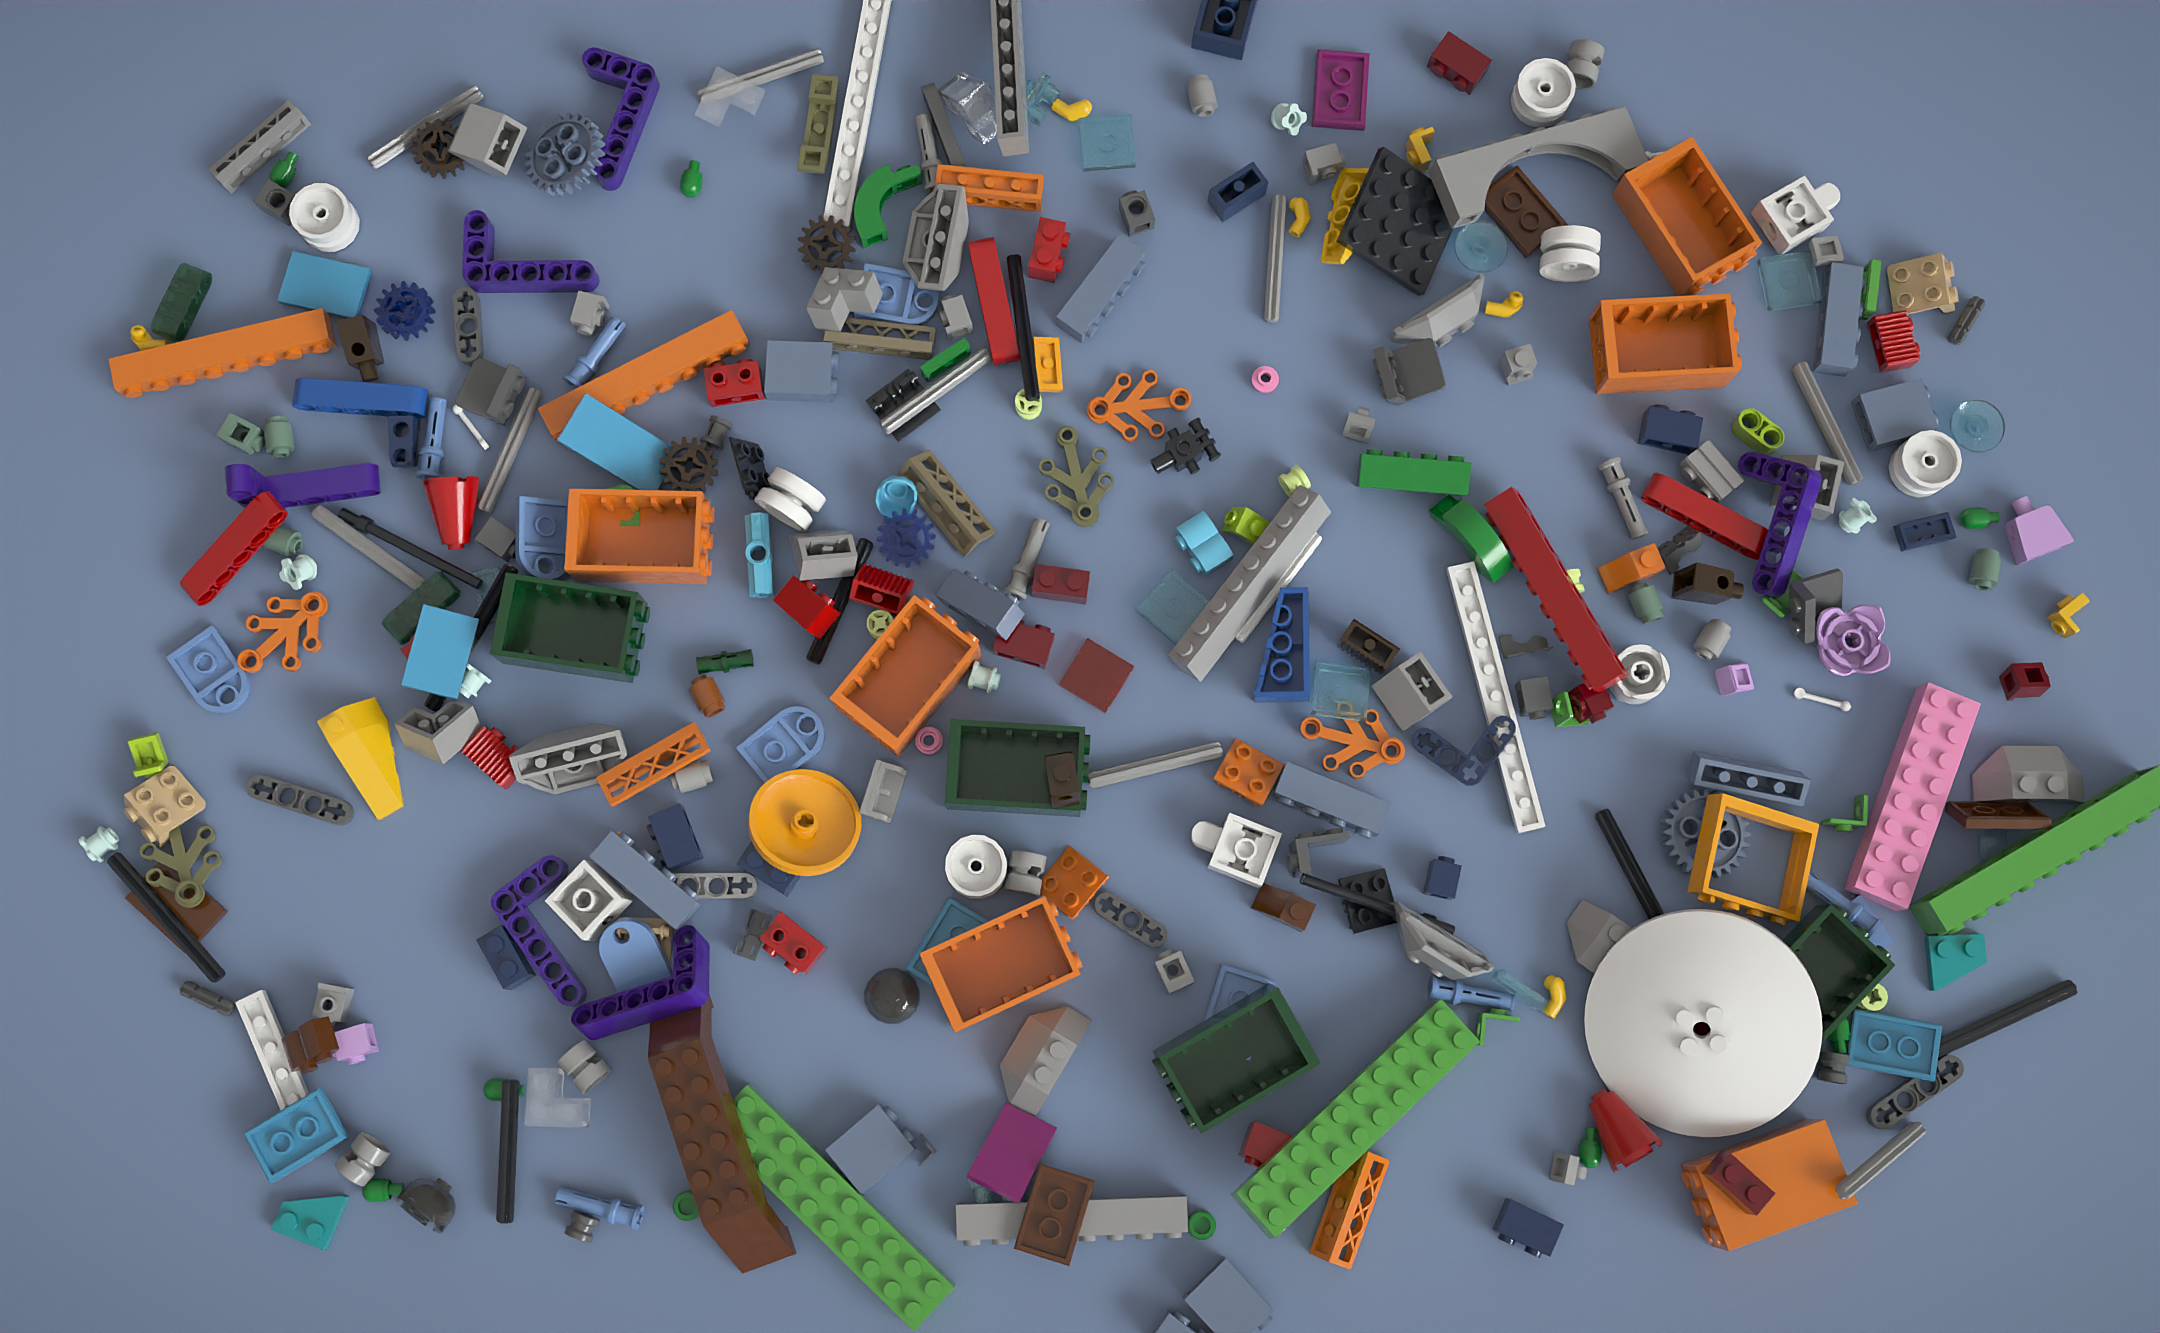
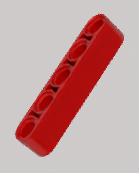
M994 237L967 242L993 365L997 366L1020 361Z
M1653 473L1641 496L1643 502L1748 558L1759 560L1768 533L1767 528L1664 474Z
M265 491L257 495L181 579L180 586L197 606H204L211 602L287 518L288 512L271 492Z

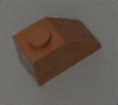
M1263 883L1251 909L1299 932H1303L1307 927L1316 904L1288 891Z

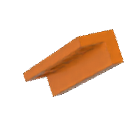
M937 164L935 187L937 184L964 186L967 205L1041 212L1044 175Z
M692 722L597 776L596 779L609 804L614 807L709 753L711 750L700 728L695 722ZM700 743L701 747L692 753L686 752V750ZM674 758L673 763L669 766H661L663 763ZM650 771L648 778L642 781L636 780ZM625 786L623 792L613 797L612 793Z
M1366 1151L1334 1182L1309 1254L1351 1270L1390 1160ZM1373 1161H1377L1375 1173L1371 1176L1370 1170ZM1366 1190L1365 1201L1361 1203L1360 1197L1362 1192ZM1356 1217V1226L1353 1230H1351V1222ZM1346 1245L1347 1250L1344 1259L1340 1260L1338 1258L1342 1247Z

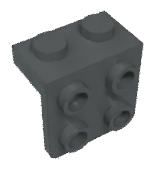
M1426 338L1393 351L1384 346L1373 350L1375 354L1373 365L1377 374H1380L1382 384H1380L1381 393L1384 399L1398 406L1446 387L1445 376L1433 339Z
M478 358L473 362L455 403L464 410L505 425L507 418L513 412L514 403L519 393L522 392L527 377L519 367L509 364L507 368Z
M1836 568L1789 583L1788 626L1792 634L1797 635L1804 644L1815 641V621H1817L1819 614L1823 610L1831 607H1837L1842 610L1843 573L1840 569Z
M1343 828L1326 830V833H1323L1321 836H1315V832L1298 834V837H1295V840L1289 845L1290 853L1286 856L1288 872H1293L1294 878H1300L1303 873L1309 874L1312 870L1308 848L1345 843L1351 838L1350 832H1343Z

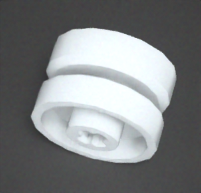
M1542 58L1527 64L1518 76L1510 100L1512 110L1518 119L1528 126L1538 128L1552 126L1561 120L1575 94L1576 84L1572 72L1566 65L1555 59Z
M314 183L308 185L295 194L290 204L289 216L293 227L313 248L322 252H335L346 248L354 241L359 231L360 219L357 210L337 187L330 184Z
M1575 225L1553 227L1544 231L1541 235L1540 248L1544 254L1540 257V275L1546 279L1560 282H1580L1596 277L1600 272V258L1597 255L1601 246L1600 233L1592 228Z
M1934 430L1921 431L1898 446L1891 455L1888 466L1890 478L1895 486L1906 495L1917 498L1931 496L1954 481L1960 472L1962 458L1960 449L1954 440L1946 434Z
M775 467L768 477L769 484L773 489L761 488L754 500L762 509L779 521L798 531L806 532L813 521L807 511L819 512L826 499L818 490L801 478L782 468Z
M969 835L959 839L951 846L946 856L945 871L950 884L959 894L969 899H984L994 895L1002 888L1007 877L1008 864L1003 849L996 841L984 835ZM975 861L982 865V868L977 872L971 869Z

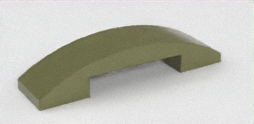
M812 74L808 97L809 109L803 145L800 147L798 171L825 173L836 115L839 83L837 76Z

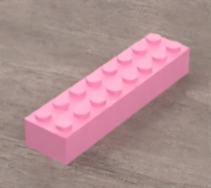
M1930 682L1916 688L1843 890L1855 895H1862L1863 898L1894 911L1908 909L1981 703Z

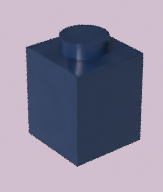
M1438 856V860L1433 859L1430 861L1423 894L1446 900L1455 899L1462 865L1454 864L1455 859L1445 856Z

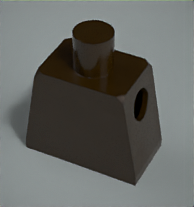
M364 315L335 321L348 364L360 370L363 382L379 379L376 365L383 364L384 358L376 323Z
M1696 562L1674 572L1671 599L1716 605L1731 598L1740 599L1744 592V585L1734 582V572L1731 570Z
M1073 752L1044 755L1052 809L1079 805L1080 792Z

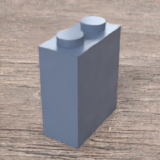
M767 340L764 387L767 400L832 402V394H837L838 389L837 377H833L834 368L839 366V352H835L832 342Z
M1922 378L1863 393L1851 401L1868 452L1904 443L1921 431H1936L1939 429L1938 415L1932 410L1929 401L1930 393L1927 386L1923 384Z
M878 1104L825 1149L861 1195L916 1149L913 1145L916 1139L906 1127L903 1130L899 1128L895 1123L898 1117L888 1105L883 1108L881 1104Z
M1225 1257L1183 1296L1186 1303L1214 1333H1253L1257 1328L1260 1330L1264 1329L1273 1319L1270 1315L1274 1310Z

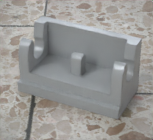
M876 759L859 812L861 816L891 824L907 771L903 770L902 767Z

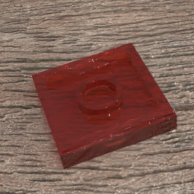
M1087 638L1060 681L1059 686L1106 714L1135 666Z

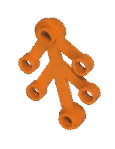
M1147 370L1143 373L1142 380L1124 402L1113 403L1121 391H1126L1131 387V377L1127 373H1120L1104 397H1095L1089 401L1087 415L1095 423L1102 424L1107 422L1122 433L1124 441L1131 443L1138 437L1137 427L1131 424L1127 425L1115 415L1126 413L1149 431L1151 438L1157 440L1164 436L1165 426L1159 421H1154L1142 411L1173 408V410L1178 412L1185 411L1190 406L1191 394L1184 388H1177L1167 397L1141 399L1149 388L1155 387L1158 382L1157 373L1153 370ZM1152 375L1155 380L1149 383L1145 380V377ZM1125 378L1128 380V384L1122 386L1118 381ZM1177 398H1183L1185 403L1183 405H1177L1175 403V400ZM1102 407L1105 412L1099 415L1095 412V409ZM1160 427L1162 432L1154 434L1152 428ZM1127 430H1133L1135 432V435L1133 437H1127L1125 435V432Z
M309 592L302 599H281L273 596L267 600L266 607L274 614H281L284 610L298 611L291 618L249 616L245 622L248 630L254 633H260L263 629H274L277 631L255 651L250 649L242 651L237 659L238 666L248 673L259 671L263 665V659L286 639L285 656L282 658V666L288 671H297L301 667V660L297 657L299 627L306 620L307 636L302 642L304 649L311 653H316L322 647V641L318 638L319 618L327 612L328 600L320 592ZM279 601V608L273 610V603ZM318 601L319 607L316 610H312V603ZM259 620L258 627L252 628V622ZM315 639V647L309 648V642ZM256 658V664L250 667L249 660ZM294 658V666L288 667V661Z
M1348 702L1339 703L1335 708V714L1338 718L1344 720L1351 734L1323 727L1321 721L1315 717L1304 719L1300 725V734L1306 740H1315L1319 737L1349 745L1336 754H1329L1323 758L1322 767L1327 772L1335 771L1339 764L1363 750L1375 752L1374 755L1363 762H1354L1350 765L1348 769L1349 775L1353 779H1360L1365 775L1366 771L1384 762L1388 765H1394L1399 763L1405 755L1404 744L1398 738L1389 737L1379 720V713L1374 709H1368L1363 713L1362 722L1372 728L1378 741L1367 738L1352 713L1353 708ZM1346 706L1349 713L1342 715L1339 712V707ZM1367 713L1374 714V722L1366 720ZM1307 725L1315 727L1314 734L1306 732L1305 728ZM1391 746L1395 749L1394 756H1389L1386 753L1387 747ZM1326 759H1333L1335 767H1327ZM1353 766H1360L1362 774L1355 775L1352 771Z

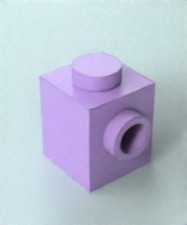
M363 1023L334 1032L339 1046V1050L333 1054L337 1061H347L348 1065L365 1061V1055L379 1051L373 1024Z

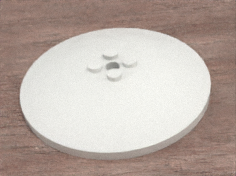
M1689 909L1669 912L1649 919L1628 931L1608 950L1599 963L1589 986L1585 1004L1584 1023L1588 1049L1592 1061L1608 1089L1614 1091L1643 1120L1662 1129L1687 1136L1721 1137L1749 1131L1775 1118L1789 1107L1807 1085L1818 1061L1822 1043V1015L1818 996L1813 982L1799 958L1781 939L1761 925L1747 918L1718 910ZM1698 1022H1705L1710 1026L1711 1030L1707 1035L1699 1036L1693 1030L1694 1025Z

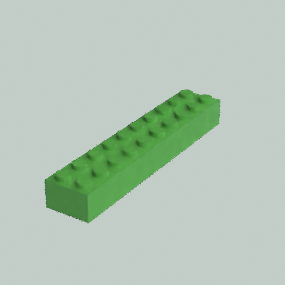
M2160 764L2136 771L2051 821L2050 829L2034 831L1910 904L1909 908L1925 934L1937 933L1938 936H1942L1946 933L1950 935L1965 927L1963 922L1970 919L1974 921L1988 914L1987 908L1993 905L1998 907L2012 899L2011 894L2017 891L2022 893L2036 885L2034 883L2035 880L2041 877L2046 879L2059 872L2057 867L2065 863L2069 865L2083 857L2081 855L2082 852L2088 849L2093 851L2105 845L2104 839L2110 836L2117 837L2129 830L2128 825L2134 822L2138 824L2153 816L2151 812L2158 808L2160 809Z
M1442 999L1431 1003L1230 1195L1269 1239L1278 1237L1480 1041Z
M752 1084L746 1085L733 1101L760 1181L900 1319L915 1331L954 1289L956 1284L864 1194L861 1195L849 1179Z

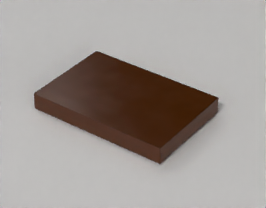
M1517 165L1488 188L1484 211L1525 259L1540 248L1541 235L1544 231L1553 227L1568 226L1566 221Z
M1948 801L1945 805V812L1966 829L2051 828V819L2029 802Z
M160 863L153 867L160 869L166 877L180 882L177 871ZM154 874L151 877V881H157L160 878V874ZM151 886L199 942L228 912L207 891H205L204 899L199 905L193 908H185L177 903L175 893L161 886ZM131 891L125 899L183 951ZM189 891L186 894V898H192L195 895V891Z
M1040 1163L1014 1249L1069 1266L1095 1180Z

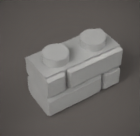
M1710 440L1706 441L1679 464L1682 468L1681 473L1683 477L1689 482L1693 481L1698 486L1700 494L1717 503L1745 481Z

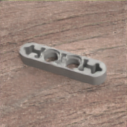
M673 873L677 877L676 884L680 887L686 879L695 880L697 887L694 892L699 895L696 900L749 899L755 896L758 891V881L748 873ZM716 878L722 879L725 884L724 890L720 894H713L709 888L711 881ZM729 878H733V884H741L743 879L747 878V882L752 884V888L747 889L746 894H743V890L739 888H732L733 894L728 895L731 887Z

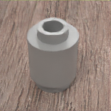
M1197 75L1188 80L1187 92L1192 112L1200 117L1212 115L1218 107L1212 81L1209 80L1207 75Z
M1711 619L1710 623L1705 624L1693 644V648L1696 650L1695 654L1706 661L1718 659L1731 637L1729 634L1731 627L1721 620Z
M700 759L695 760L670 774L674 789L680 788L681 793L708 786L707 783L713 782L708 760L702 762Z

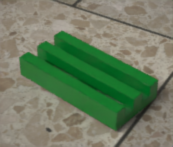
M965 337L920 366L921 375L926 382L931 381L970 355V344Z

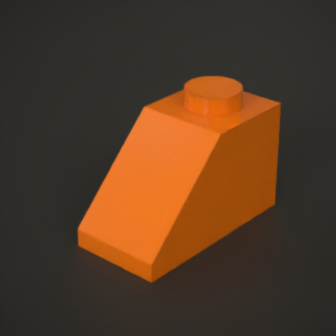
M1653 543L1629 552L1597 568V571L1608 594L1656 576L1666 567L1656 544Z

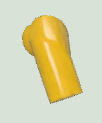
M1514 291L1502 303L1487 301L1484 314L1503 318L1511 317L1521 309L1523 295L1520 292Z

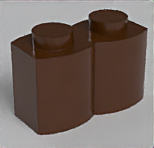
M329 1016L309 1020L281 1039L291 1072L300 1071L301 1074L318 1069L317 1064L330 1061L334 1058L333 1054L339 1050Z

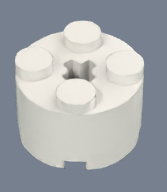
M1639 644L1630 646L1617 655L1629 674L1626 678L1609 687L1618 701L1628 704H1642L1662 692L1669 680L1670 669L1666 658L1661 653H1658L1648 645ZM1634 671L1636 672V674L1641 673L1642 678L1639 679L1637 676H1635Z

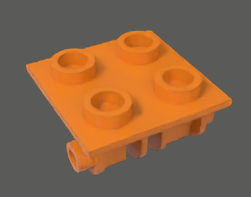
M1235 738L1213 780L1217 781L1216 785L1218 786L1222 785L1227 789H1232L1231 793H1239L1238 797L1241 798L1243 795L1254 806L1256 804L1262 806L1284 764Z
M1069 846L1042 877L1040 894L1045 896L1047 900L1052 899L1055 906L1073 920L1075 917H1078V913L1089 903V900L1095 896L1094 894L1102 884L1106 883L1105 881L1109 876Z

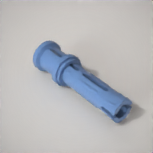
M612 316L585 355L577 357L576 365L562 379L574 389L584 385L592 374L598 372V363L623 329L626 328V324L624 322L620 323L619 318Z
M433 397L429 400L424 446L419 450V455L421 456L420 469L416 472V477L421 480L441 477V474H439L440 460L444 458L441 442L447 400ZM436 416H437L436 427H435V434L433 435V433H434V426H435V418H436Z
M1812 871L1809 872L1807 890L1825 904L1841 907L1848 914L1846 919L1854 926L1859 925L1870 937L1883 923V919H1876L1863 909L1864 905L1853 903Z
M1431 975L1427 988L1428 1000L1437 998L1450 1001L1453 1005L1465 1002L1507 1010L1509 1012H1512L1514 1009L1515 994L1466 986L1460 980L1455 979L1454 982L1438 979L1436 975Z
M563 1186L558 1189L555 1197V1205L569 1207L606 1218L609 1224L617 1222L631 1226V1230L634 1231L639 1229L645 1211V1206L641 1204L633 1206L623 1203L619 1198L612 1200L603 1199Z

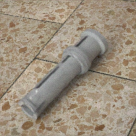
M921 114L915 117L923 161L920 171L924 174L926 184L924 186V193L929 195L935 188L937 164L943 165V163L938 159L932 116Z
M1616 457L1597 467L1598 470L1603 472L1607 481V491L1614 494L1633 540L1648 534V531L1628 486H1630L1631 481L1625 477L1620 465L1622 460L1620 457Z
M1040 518L1033 519L1018 563L1011 567L1012 575L1008 586L1003 588L1002 592L1004 594L1008 593L1020 601L1026 600L1027 595L1025 592L1029 581L1034 578L1033 567L1050 526L1049 522H1045V520Z

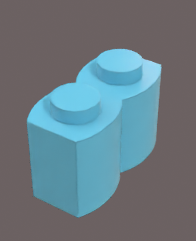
M1204 511L1176 527L1175 533L1177 536L1174 539L1182 551L1187 550L1192 558L1189 561L1197 573L1202 572L1206 577L1233 560L1234 554Z

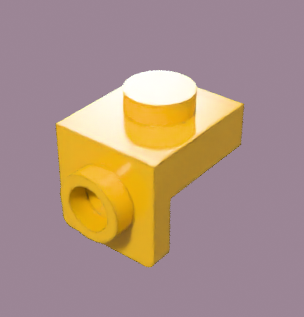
M1421 127L1410 133L1405 145L1409 164L1415 166L1420 172L1428 170L1432 160L1425 144L1432 141L1435 133L1433 127L1427 129Z
M2084 593L2074 597L2071 594L2067 595L2056 603L2059 608L2047 617L2051 622L2053 630L2064 638L2080 631L2070 617L2090 602Z

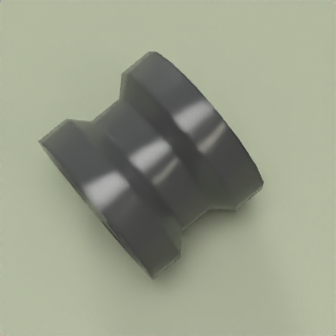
M573 1210L571 1214L572 1222L566 1227L564 1233L577 1240L591 1243L593 1229L599 1225L600 1220L587 1213Z

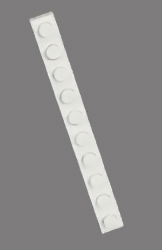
M863 0L824 212L825 221H828L830 215L834 216L835 223L842 219L844 221L843 229L851 226L892 0Z
M1473 561L1448 567L1446 572L1487 725L1489 726L1499 716L1510 717L1516 725L1514 737L1497 758L1516 834L1546 827L1475 563ZM1508 722L1496 725L1498 733L1495 737L1490 733L1491 739L1499 747L1503 744V742L1498 740L1503 733L1509 734L1511 732L1508 729Z

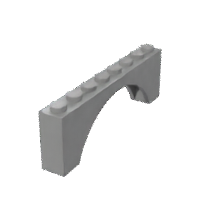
M1610 107L1594 116L1585 114L1576 121L1568 122V120H1564L1551 128L1539 127L1531 131L1530 134L1522 136L1518 133L1510 136L1505 141L1498 142L1493 140L1480 148L1468 147L1460 151L1459 154L1450 156L1447 153L1437 157L1428 172L1451 229L1476 222L1484 212L1487 191L1494 176L1507 165L1527 156L1546 153L1570 155L1594 164L1609 174L1615 181L1621 180L1624 174L1647 162L1648 158L1626 107L1619 109Z

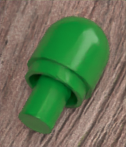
M289 151L284 161L279 159L270 172V181L283 188L287 187L296 174L295 171L297 169L293 166L299 157Z
M695 160L689 162V168L684 170L681 175L680 191L686 197L697 196L702 186L703 178L699 172L700 162Z
M1982 507L1967 508L1959 516L1960 524L1966 529H1983L1989 523H1998L2000 520L1999 512H1988L1986 508Z
M1846 1018L1828 1036L1829 1042L1834 1043L1835 1053H1847L1845 1041L1849 1040L1850 1029Z
M492 1078L488 1080L483 1087L485 1097L491 1101H501L502 1082L507 1078ZM520 1085L519 1096H523L525 1087Z
M1586 1127L1585 1140H1580L1578 1157H1580V1163L1586 1168L1597 1167L1602 1159L1601 1142L1597 1141V1128Z
M386 1178L371 1179L362 1188V1195L368 1202H386L391 1200L392 1195L404 1194V1183H392L390 1179Z

